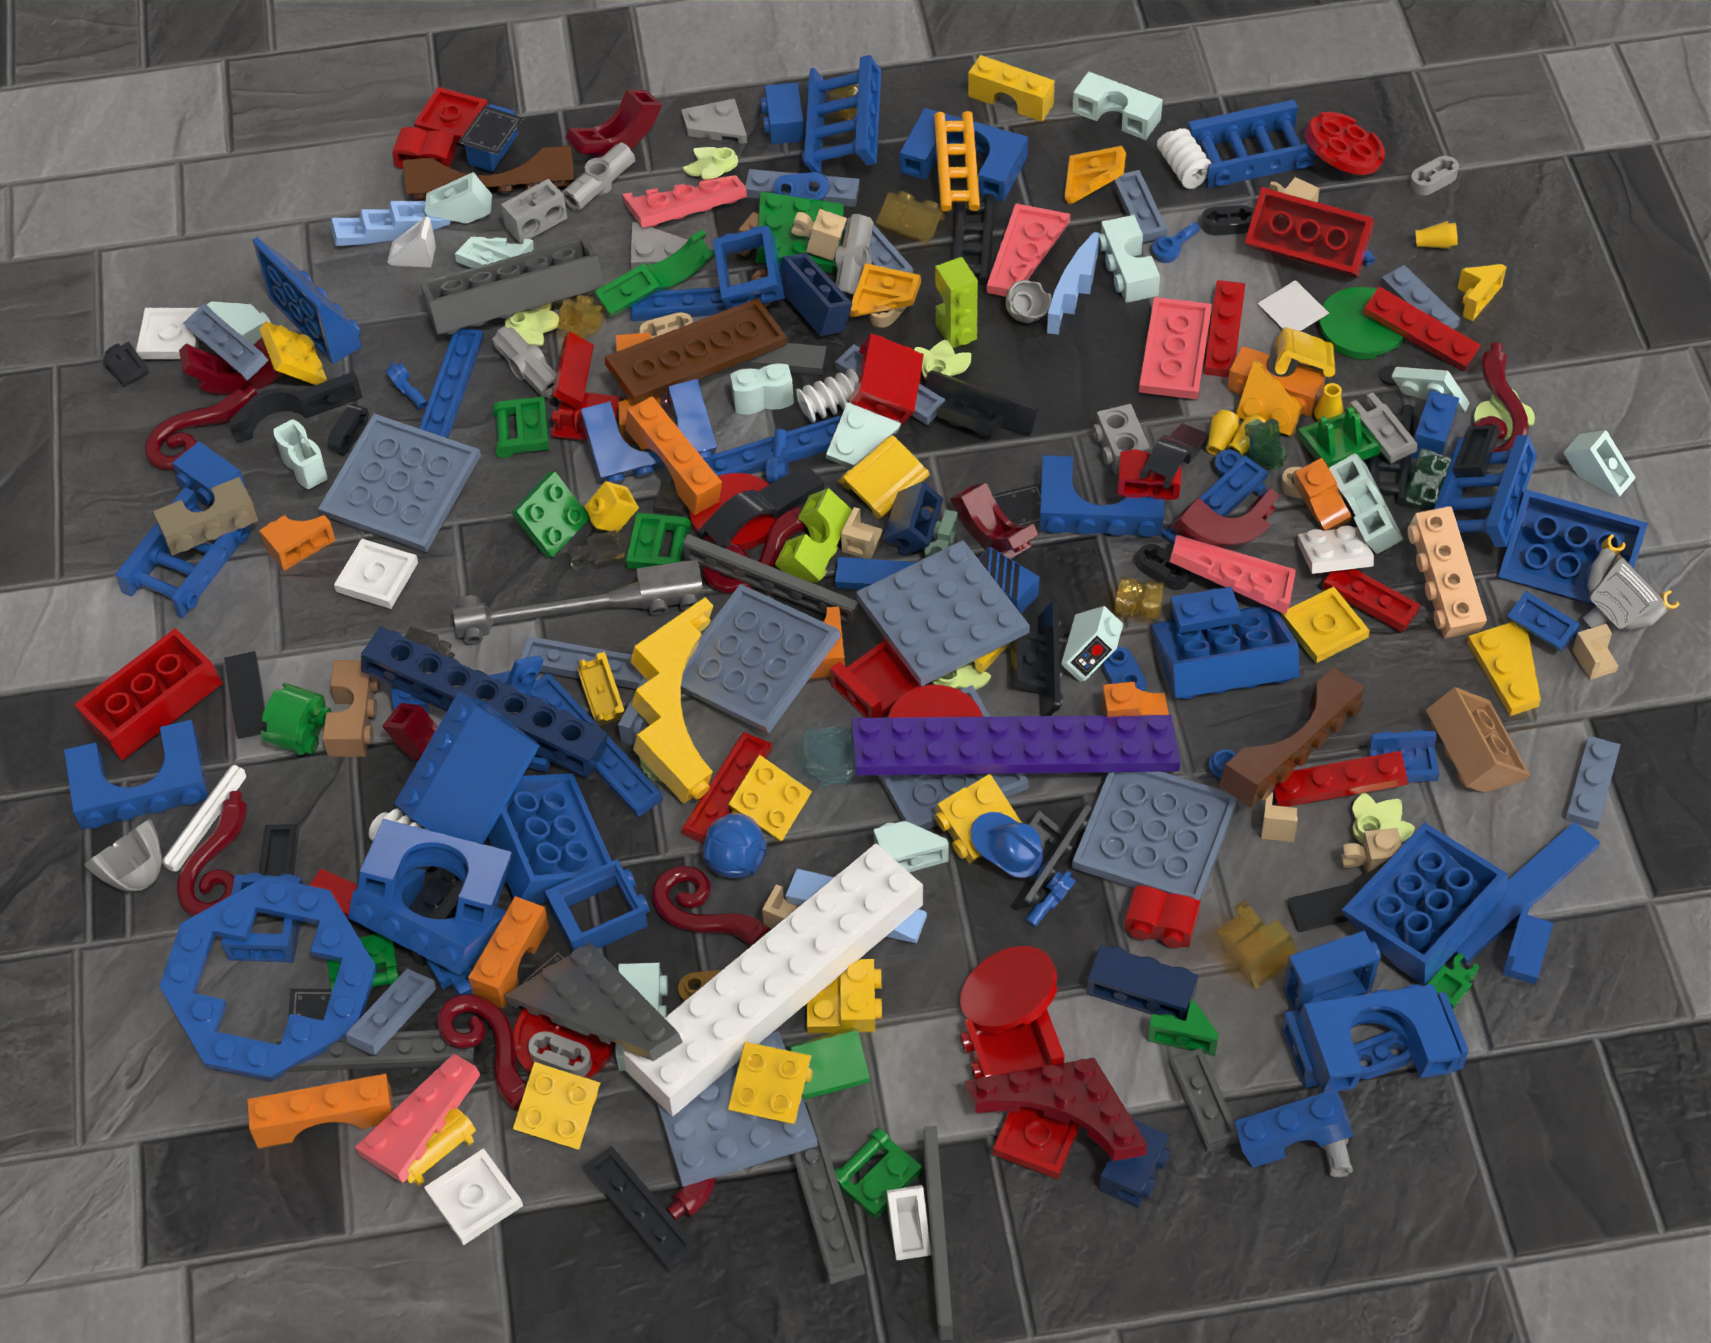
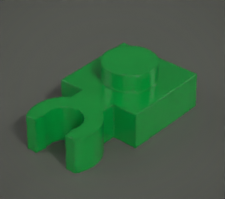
M1462 953L1454 958L1451 969L1443 965L1427 984H1433L1437 994L1446 992L1452 1010L1456 1008L1469 992L1472 985L1469 981L1475 978L1479 969L1477 963L1471 969H1464L1460 965L1464 958Z

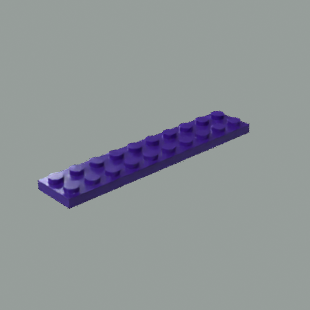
M1171 715L1121 717L852 718L851 720L856 775L1179 771L1181 764Z

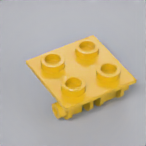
M759 755L728 805L731 807L732 813H744L752 817L760 828L781 842L812 791Z
M745 1042L728 1110L795 1125L805 1082L810 1083L813 1075V1069L809 1068L811 1055Z
M534 1062L513 1129L579 1150L593 1106L597 1100L601 1083Z

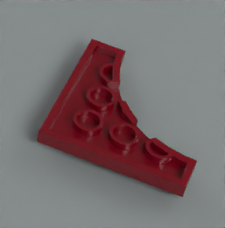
M1095 1058L1079 1059L1072 1062L964 1081V1093L975 1113L994 1111L1020 1112L1021 1107L1044 1110V1116L1066 1124L1074 1121L1088 1129V1136L1096 1141L1113 1161L1144 1156L1147 1153V1142Z

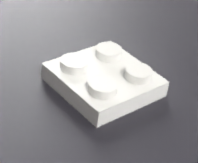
M145 308L136 349L141 359H180L179 350L186 343L198 348L200 340L183 324L198 308Z
M1342 526L1338 529L1326 531L1315 529L1310 530L1308 533L1298 534V546L1312 574L1374 566V555L1358 527Z
M361 539L334 584L335 590L338 593L391 609L418 564L417 555Z
M484 1148L424 1187L430 1200L463 1245L523 1206L520 1197Z

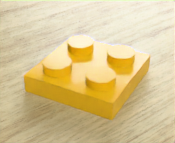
M267 321L259 328L276 371L314 385L327 380L322 368V362L318 358L314 342L310 337L305 334L300 335L282 325L277 326Z
M1334 587L1289 608L1286 614L1281 613V618L1289 631L1315 663L1329 658L1367 639L1370 630Z

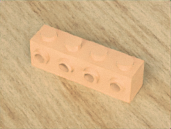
M1452 506L1416 513L1408 526V537L1412 544L1415 543L1418 552L1416 555L1417 567L1425 575V592L1428 600H1432L1435 608L1434 622L1437 629H1441L1444 639L1480 632L1487 619Z

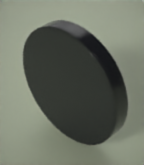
M1385 366L1380 370L1379 378L1383 383L1388 385L1396 384L1392 378L1396 366Z

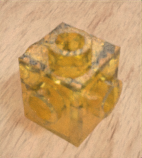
M577 295L576 299H564L559 312L557 328L570 331L585 339L586 335L597 334V330L601 328L603 323V314L601 313L603 306L594 304V298L584 295Z

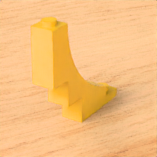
M706 597L634 646L630 661L648 680V682L636 689L632 707L650 725L637 734L633 750L683 804L693 797L697 800L706 794L710 788L709 782L713 773L691 741L681 708L682 674L697 650L701 637L700 632L711 622L710 615L713 605Z

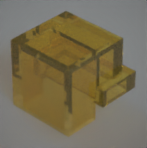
M1244 899L1234 907L1236 917L1218 929L1217 934L1223 951L1256 990L1287 968L1289 956L1296 954L1297 950L1294 939L1277 919L1265 926L1264 922Z

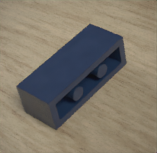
M807 253L783 256L780 270L785 297L820 336L844 332L852 307L850 300Z
M1101 945L1088 978L1087 995L1150 1015L1169 1014L1177 1017L1179 1020L1186 1021L1191 999L1194 1000L1197 991L1199 975L1192 973L1184 967H1172L1162 964L1152 957H1140L1127 953L1120 947Z

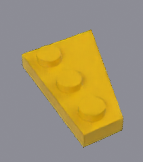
M1510 622L1468 636L1467 645L1509 716L1539 707L1541 698L1528 631Z

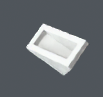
M425 216L392 242L387 263L393 266L431 268L436 244L430 218Z
M923 1186L887 1190L888 1216L896 1261L932 1255Z

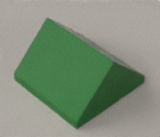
M854 1028L786 1045L787 1051L811 1055L809 1068L813 1069V1075L810 1083L805 1082L802 1093L803 1100L870 1083L859 1033Z

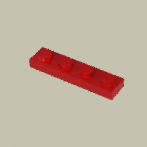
M1217 280L1204 375L1229 377L1230 369L1237 354L1246 283Z
M1380 286L1363 310V314L1463 372L1481 346Z
M1402 751L1294 770L1284 783L1278 782L1274 789L1277 805L1289 807L1408 785Z

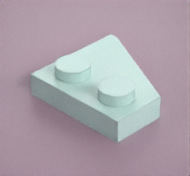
M470 237L455 253L456 262L474 268L531 252L534 249L533 240L524 239L523 244H508L507 238L487 239L485 237Z
M1395 367L1392 378L1404 394L1426 401L1430 390L1459 397L1457 411L1466 413L1470 402L1449 371Z
M847 402L825 459L852 469L885 438L896 434L901 423Z

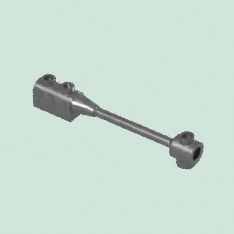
M697 559L637 568L638 582L609 591L607 594L491 611L485 603H481V599L478 596H464L456 601V607H453L457 637H464V642L467 644H477L483 640L482 634H489L494 623L610 605L611 607L649 609L650 614L653 616L664 615L668 612V606L680 604L681 610L686 611L704 598L699 562Z

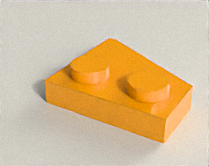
M1123 146L1071 155L1069 157L1065 199L1068 204L1077 202L1124 175L1126 152Z
M865 263L851 302L850 316L856 317L913 306L921 284V276Z
M1254 361L1236 415L1242 419L1250 417L1252 414L1259 415L1268 423L1270 429L1292 436L1303 406L1286 392L1285 387L1277 379L1274 380L1263 368L1264 365L1261 362Z

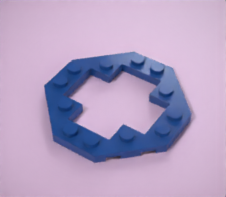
M264 877L180 924L159 986L206 1068L272 1082L285 1075V1071L300 1062L304 1064L325 1052L327 1047L342 1038L346 1039V1033L364 1014L377 968L330 890ZM257 912L317 924L318 928L310 950L311 955L341 962L324 1019L318 1020L290 1014L280 1045L218 1032L227 1006L226 1001L220 998L196 994L214 937L219 936L248 942Z

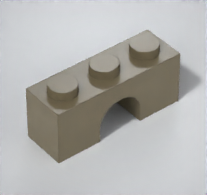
M240 477L212 487L211 491L215 501L206 511L191 512L185 507L182 500L153 511L159 530L172 556L258 521L252 500Z

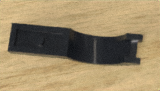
M353 371L301 391L289 388H274L257 394L230 419L232 428H237L238 431L234 435L237 443L253 439V432L257 424L273 413L291 411L301 414L307 419L362 399L358 378Z
M1181 423L1170 437L1163 435L1159 439L1141 471L1140 478L1146 479L1151 471L1166 477L1162 487L1168 489L1173 484L1182 462L1190 464L1206 445L1209 434Z
M805 463L759 492L747 490L734 495L722 504L698 530V536L703 539L709 535L716 542L715 545L727 549L730 547L735 535L748 521L766 513L771 514L775 519L780 517L786 511L806 501L809 495L824 490V481Z
M1381 868L1364 874L1350 884L1289 898L1288 907L1298 933L1349 921L1342 914V909Z

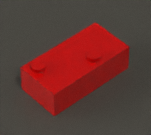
M1262 187L1244 243L1253 249L1358 278L1376 222L1373 217Z
M174 628L76 702L74 706L86 727L123 761L161 732L160 727L170 725L222 685V682L213 663L183 634Z

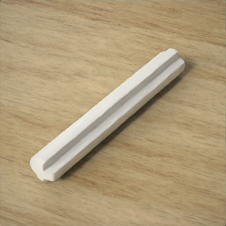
M236 765L230 766L162 859L165 868L173 872L179 871L219 816L221 803L229 799V793L237 791L245 780L246 774L244 769Z

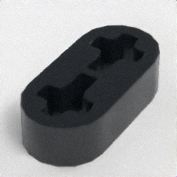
M1246 205L1208 208L1202 213L1201 228L1206 234L1215 236L1248 233L1254 210Z
M353 403L349 404L330 432L328 438V448L342 454L348 453L367 424L369 417L368 409Z
M1155 544L1141 547L1138 551L1137 567L1143 574L1171 590H1182L1188 586L1190 571L1169 562L1170 552Z

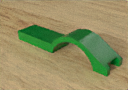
M703 229L690 236L688 241L671 256L655 264H641L596 290L594 296L609 318H612L657 291L671 289L683 283L715 258V250H710L703 241L706 237V232Z

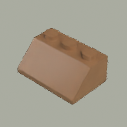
M1454 687L1426 709L1431 719L1430 726L1432 730L1443 741L1445 745L1443 748L1444 753L1454 762L1458 770L1457 777L1466 788H1472L1485 793L1525 781L1531 777L1490 700Z

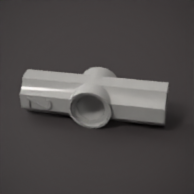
M621 142L616 144L601 158H593L587 161L585 172L562 191L565 202L570 209L574 211L580 210L596 195L601 196L610 192L612 181L635 162V155L629 146Z
M852 214L848 218L843 246L837 248L835 256L838 268L835 285L850 302H852L865 263L872 264V254L869 245L874 222L870 217L863 216L862 214Z
M504 326L497 330L495 337L492 339L493 346L508 361L513 374L520 381L525 379L541 397L553 398L552 394L557 374L547 364L544 354L535 344L529 345L513 327L507 328Z

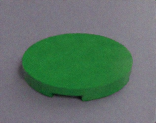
M1370 287L1343 289L1331 295L1323 304V307L1329 314L1319 319V331L1328 342L1333 344L1336 352L1355 359H1376L1377 355L1396 350L1404 341L1405 337L1363 314L1365 306L1377 289Z

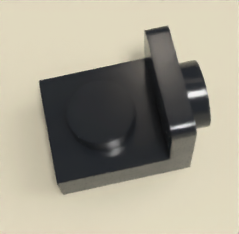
M129 341L123 345L115 344L105 352L103 366L106 370L111 369L123 387L149 372V368Z

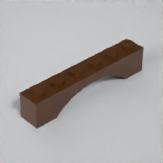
M572 145L542 148L533 158L515 169L500 174L476 176L485 187L497 186V192L512 191L516 184H525V189H530L547 179L552 181L556 187L569 186V180L575 179ZM434 158L402 160L406 194H413L414 199L426 198V193L468 175L467 173L449 168Z
M1333 667L1315 685L1309 703L1310 720L1305 726L1291 737L1277 743L1260 747H1244L1225 764L1219 787L1250 808L1260 799L1266 800L1278 782L1284 783L1297 765L1301 767L1305 764L1314 749L1320 750L1324 746L1330 734H1337L1350 716L1354 718L1358 715L1364 704L1361 698L1365 687Z

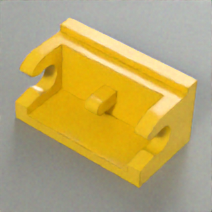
M605 652L596 654V659L586 662L583 659L579 661L580 667H577L594 721L599 726L621 720L625 712Z

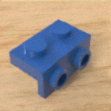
M1232 587L1215 588L1191 594L1185 593L1170 598L1169 616L1171 620H1175L1179 633L1241 623V613Z
M1413 730L1400 733L1385 731L1371 735L1367 751L1368 757L1402 751L1408 783L1438 781L1440 773L1434 747L1437 738L1435 731Z

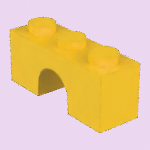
M982 55L979 56L968 72V97L993 105L1001 92L1006 93L1016 101L1017 114L1040 122L1044 120L1054 105L1055 80Z

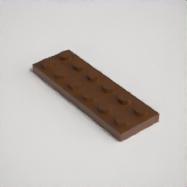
M757 298L605 356L604 364L634 405L652 396L655 397L667 392L668 386L704 378L786 346L788 337Z

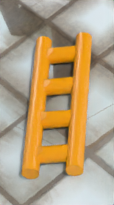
M970 111L962 113V121H945V114L943 112H936L934 114L941 210L950 211L952 209V202H968L969 209L977 211L980 209L973 114ZM946 132H963L964 144H947ZM948 155H965L966 167H949ZM950 178H967V190L951 191Z

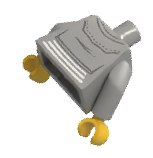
M1610 535L1602 542V550L1592 564L1587 582L1589 590L1587 595L1596 606L1583 619L1591 628L1603 625L1609 619L1619 629L1625 627L1632 630L1652 626L1668 610L1678 607L1679 602L1675 601L1669 604L1667 596L1672 591L1669 590L1658 594L1620 554L1615 558V555L1625 548V543L1622 542L1617 548L1613 547L1611 539L1614 535Z

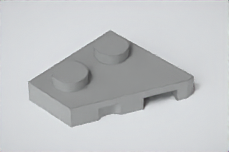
M735 99L681 109L682 119L688 136L697 138L708 137L712 140L722 141L723 136L738 138V143H747V135Z
M632 222L631 269L633 270L643 263L647 265L655 264L678 251L688 240L652 227L642 228L638 222Z

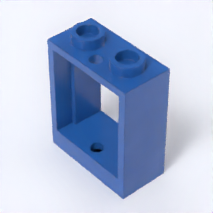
M768 225L763 227L756 226L748 231L736 234L729 233L723 237L713 239L721 299L727 309L757 298L762 304L785 298L776 239ZM764 246L769 277L731 286L726 256Z
M618 859L545 891L548 908L571 952L589 942L596 949H599L648 927L646 913L650 912L648 903L643 894H636L634 890L636 883L631 871L628 868L623 870ZM617 886L630 912L581 933L568 907Z
M259 873L235 875L231 895L264 877L303 884L301 877L291 874H282L280 876H265ZM285 918L282 934L250 933L248 942L223 937L221 944L228 960L294 963L301 921Z
M1365 931L1290 955L1283 991L1292 1009H1298L1300 1014L1303 1005L1314 999L1327 1001L1339 999L1347 994L1359 996L1372 992L1374 979L1377 976L1378 962L1381 960L1379 948L1374 941L1370 942Z

